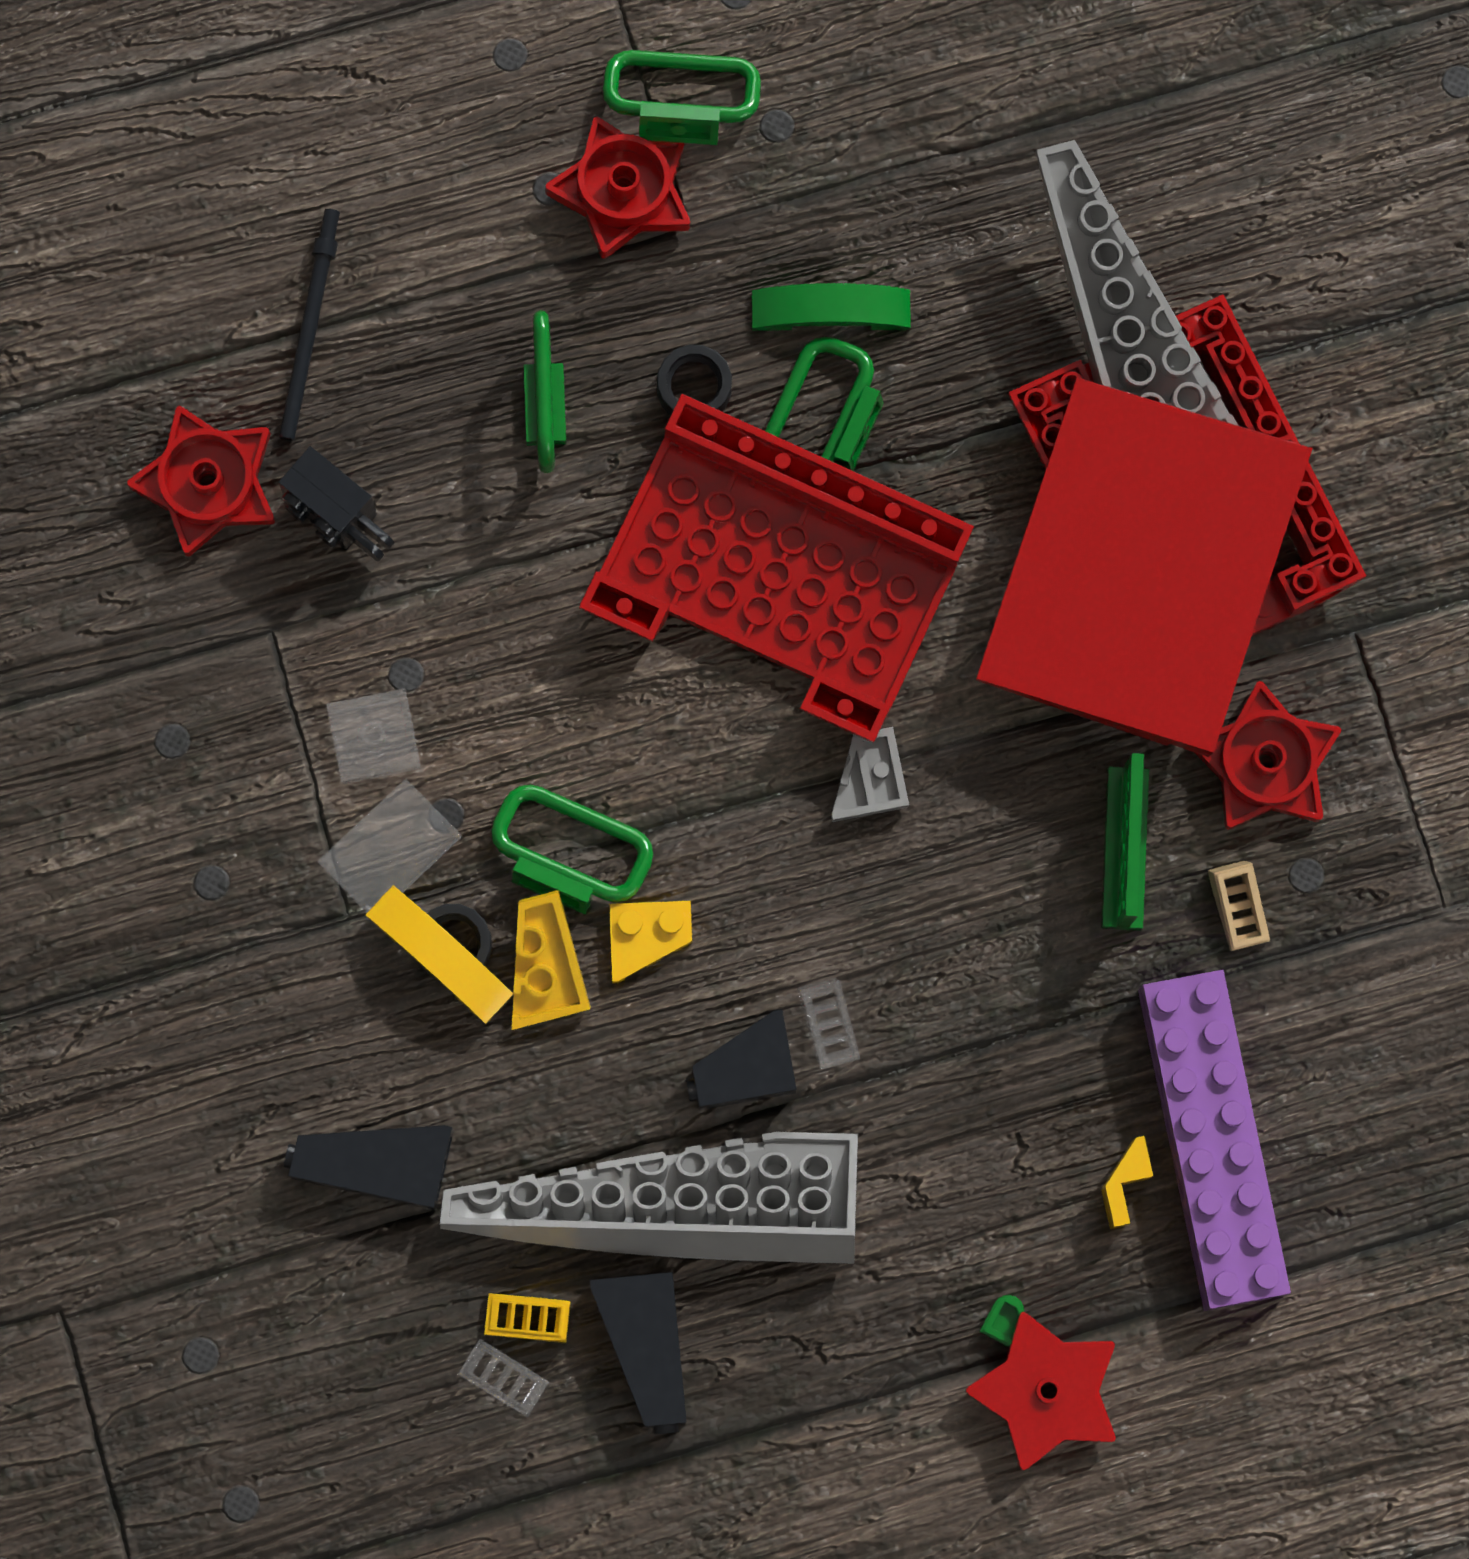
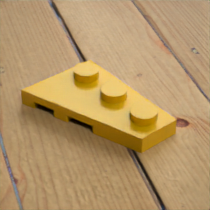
M559 890L522 899L518 902L511 1030L590 1010V1002Z

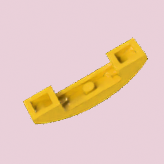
M394 885L366 914L367 918L450 990L483 1023L487 1024L513 996V993L477 958Z

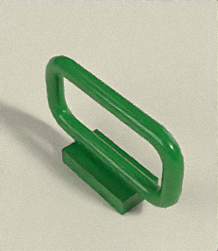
M628 50L614 55L607 62L604 71L603 95L605 102L609 108L619 114L640 117L639 137L648 141L718 145L719 122L736 123L749 119L757 111L760 103L761 79L759 71L752 63L742 58ZM627 66L737 73L745 78L744 102L738 107L627 100L622 98L618 92L620 71Z
M539 310L533 315L534 364H524L527 446L537 445L539 469L541 472L548 474L555 467L554 445L566 444L564 364H551L549 316L547 312Z
M826 336L815 338L807 343L800 352L765 431L777 437L780 436L817 355L827 352L850 360L857 365L858 376L821 457L854 471L884 404L881 392L870 387L874 375L873 361L867 352L850 343Z
M531 784L519 786L509 792L502 802L491 829L492 840L498 851L506 857L517 861L512 873V883L539 895L559 890L562 905L586 914L593 895L611 902L626 901L636 895L648 874L654 856L651 842L645 834L636 828L545 788ZM524 801H534L633 845L638 855L626 882L620 886L609 885L512 842L508 837L507 831L519 805Z

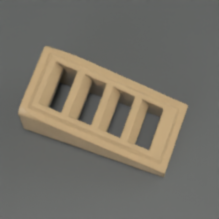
M1241 861L1208 870L1212 891L1230 951L1269 942V932L1253 864L1248 861ZM1238 876L1242 877L1243 883L1225 886L1224 880ZM1246 892L1247 899L1229 903L1228 896ZM1251 908L1252 915L1233 919L1232 912ZM1251 924L1256 925L1257 931L1237 936L1235 928Z

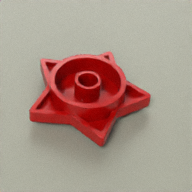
M600 117L593 118L582 159L545 185V194L548 197L586 217L602 259L608 258L641 231H688L690 229V218L673 184L684 152L685 143L648 141L639 136L624 134Z
M178 406L175 410L165 451L160 457L127 481V485L132 491L170 512L185 555L189 557L225 526L269 525L275 523L272 510L257 479L270 439V430L267 427L221 431L213 428L184 407ZM205 476H213L215 478L212 484L201 485V481Z
M1258 681L1235 723L1222 727L1214 753L1209 757L1195 753L1221 780L1225 828L1230 830L1271 810L1313 822L1321 821L1323 809L1317 769L1341 733V728L1296 718L1284 708L1262 681ZM1269 756L1273 761L1272 768L1263 766L1259 761V757Z
M1022 1312L1017 1319L1006 1361L965 1389V1393L1006 1421L1021 1470L1031 1467L1064 1440L1114 1442L1116 1436L1099 1390L1115 1343L1113 1341L1063 1342L1029 1314ZM1052 1383L1055 1385L1057 1392L1052 1399H1046L1042 1396L1041 1387L1043 1384Z

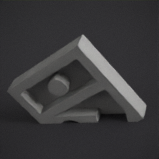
M893 727L881 729L874 743L853 734L831 815L832 822L908 808L909 801Z

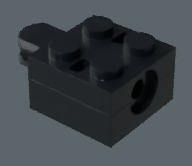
M311 446L279 481L283 493L281 499L287 504L285 509L302 523L307 518L317 529L315 531L316 535L330 547L334 548L338 544L344 550H347L354 543L375 561L379 562L384 556L383 552L362 532L367 533L388 550L394 545L393 539L372 522L377 516L372 496Z

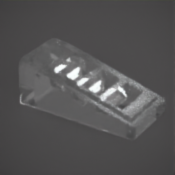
M831 978L797 988L820 1069L860 1059L840 980ZM832 993L833 1000L813 1005L811 998ZM834 1009L837 1010L838 1016L817 1021V1014ZM841 1025L843 1032L821 1037L820 1031ZM846 1041L848 1048L826 1054L825 1046Z
M479 1339L458 1373L461 1377L527 1418L550 1384L546 1379ZM486 1352L492 1358L481 1376L477 1377L473 1372ZM500 1361L506 1366L494 1386L487 1383V1380ZM515 1370L520 1375L506 1395L500 1390L512 1371ZM529 1379L534 1383L522 1403H519L514 1399L525 1381Z

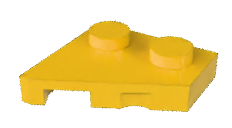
M691 901L609 904L612 983H620L626 977L655 964L663 957L672 952H677L692 943Z

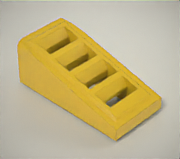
M489 1293L484 1335L566 1343L571 1302L567 1300ZM500 1303L508 1304L505 1328L497 1327ZM516 1305L524 1306L522 1329H513ZM532 1307H540L538 1331L530 1330ZM549 1308L557 1309L554 1333L546 1332Z

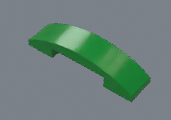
M815 283L752 290V331L792 330V326H871V330H910V289L871 284Z

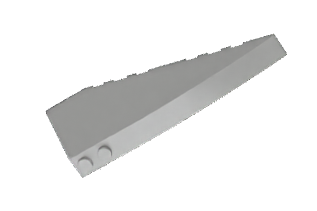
M1072 140L1037 149L1035 152L1094 383L1238 426L1233 415L1229 414L1221 400V394L1214 382H1211L1201 365V360L1194 347L1190 346L1182 332V326L1150 270L1146 269L1138 255L1139 251L1132 239H1129L1118 220L1119 216L1112 204H1109L1102 192L1098 179L1076 141Z
M771 1132L762 1134L763 1142L743 1143L742 1138L726 1140L725 1146L702 1149L701 1145L686 1147L685 1151L679 1154L666 1156L664 1152L628 1157L596 1163L597 1168L577 1171L576 1167L559 1170V1175L535 1178V1174L518 1177L519 1180L516 1182L499 1185L497 1181L445 1189L443 1190L440 1229L527 1243L612 1253L693 1259L854 1264L858 1134Z

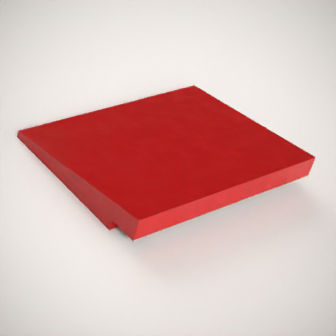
M1077 377L976 681L1166 746L1172 744L1207 757L1212 755L1215 751L1313 448Z

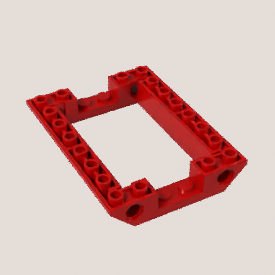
M1224 294L1176 315L1182 326V332L1190 346L1194 347L1211 382H1214L1221 394V400L1229 414L1233 415L1238 426L1299 444ZM1081 359L1008 393L1045 470L1076 378L1094 382L1089 363L1083 365ZM1309 461L1286 529L1304 566L1300 567L1299 564L1277 573L1274 579L1269 582L1252 636L1326 602L1366 578V574Z

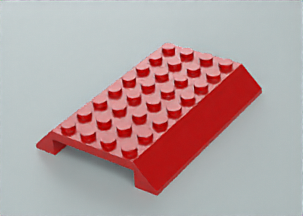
M681 394L665 427V437L600 572L596 571L579 609L651 642L654 641L669 615L813 680L800 710L874 743L953 577L974 526L687 395Z

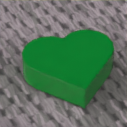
M1004 1295L998 1298L979 1332L1010 1348L1018 1316L1024 1312L1021 1300L1012 1295Z

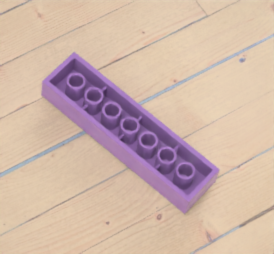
M1224 970L1143 984L1138 993L1204 1311L1291 1294Z

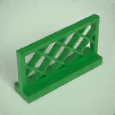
M1132 753L1124 767H1108L1102 929L1138 931L1143 929L1149 769H1144V754Z

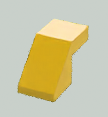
M1144 1136L1136 1137L1130 1143L1101 1189L1110 1230L1130 1224L1122 1185L1148 1180L1153 1177Z

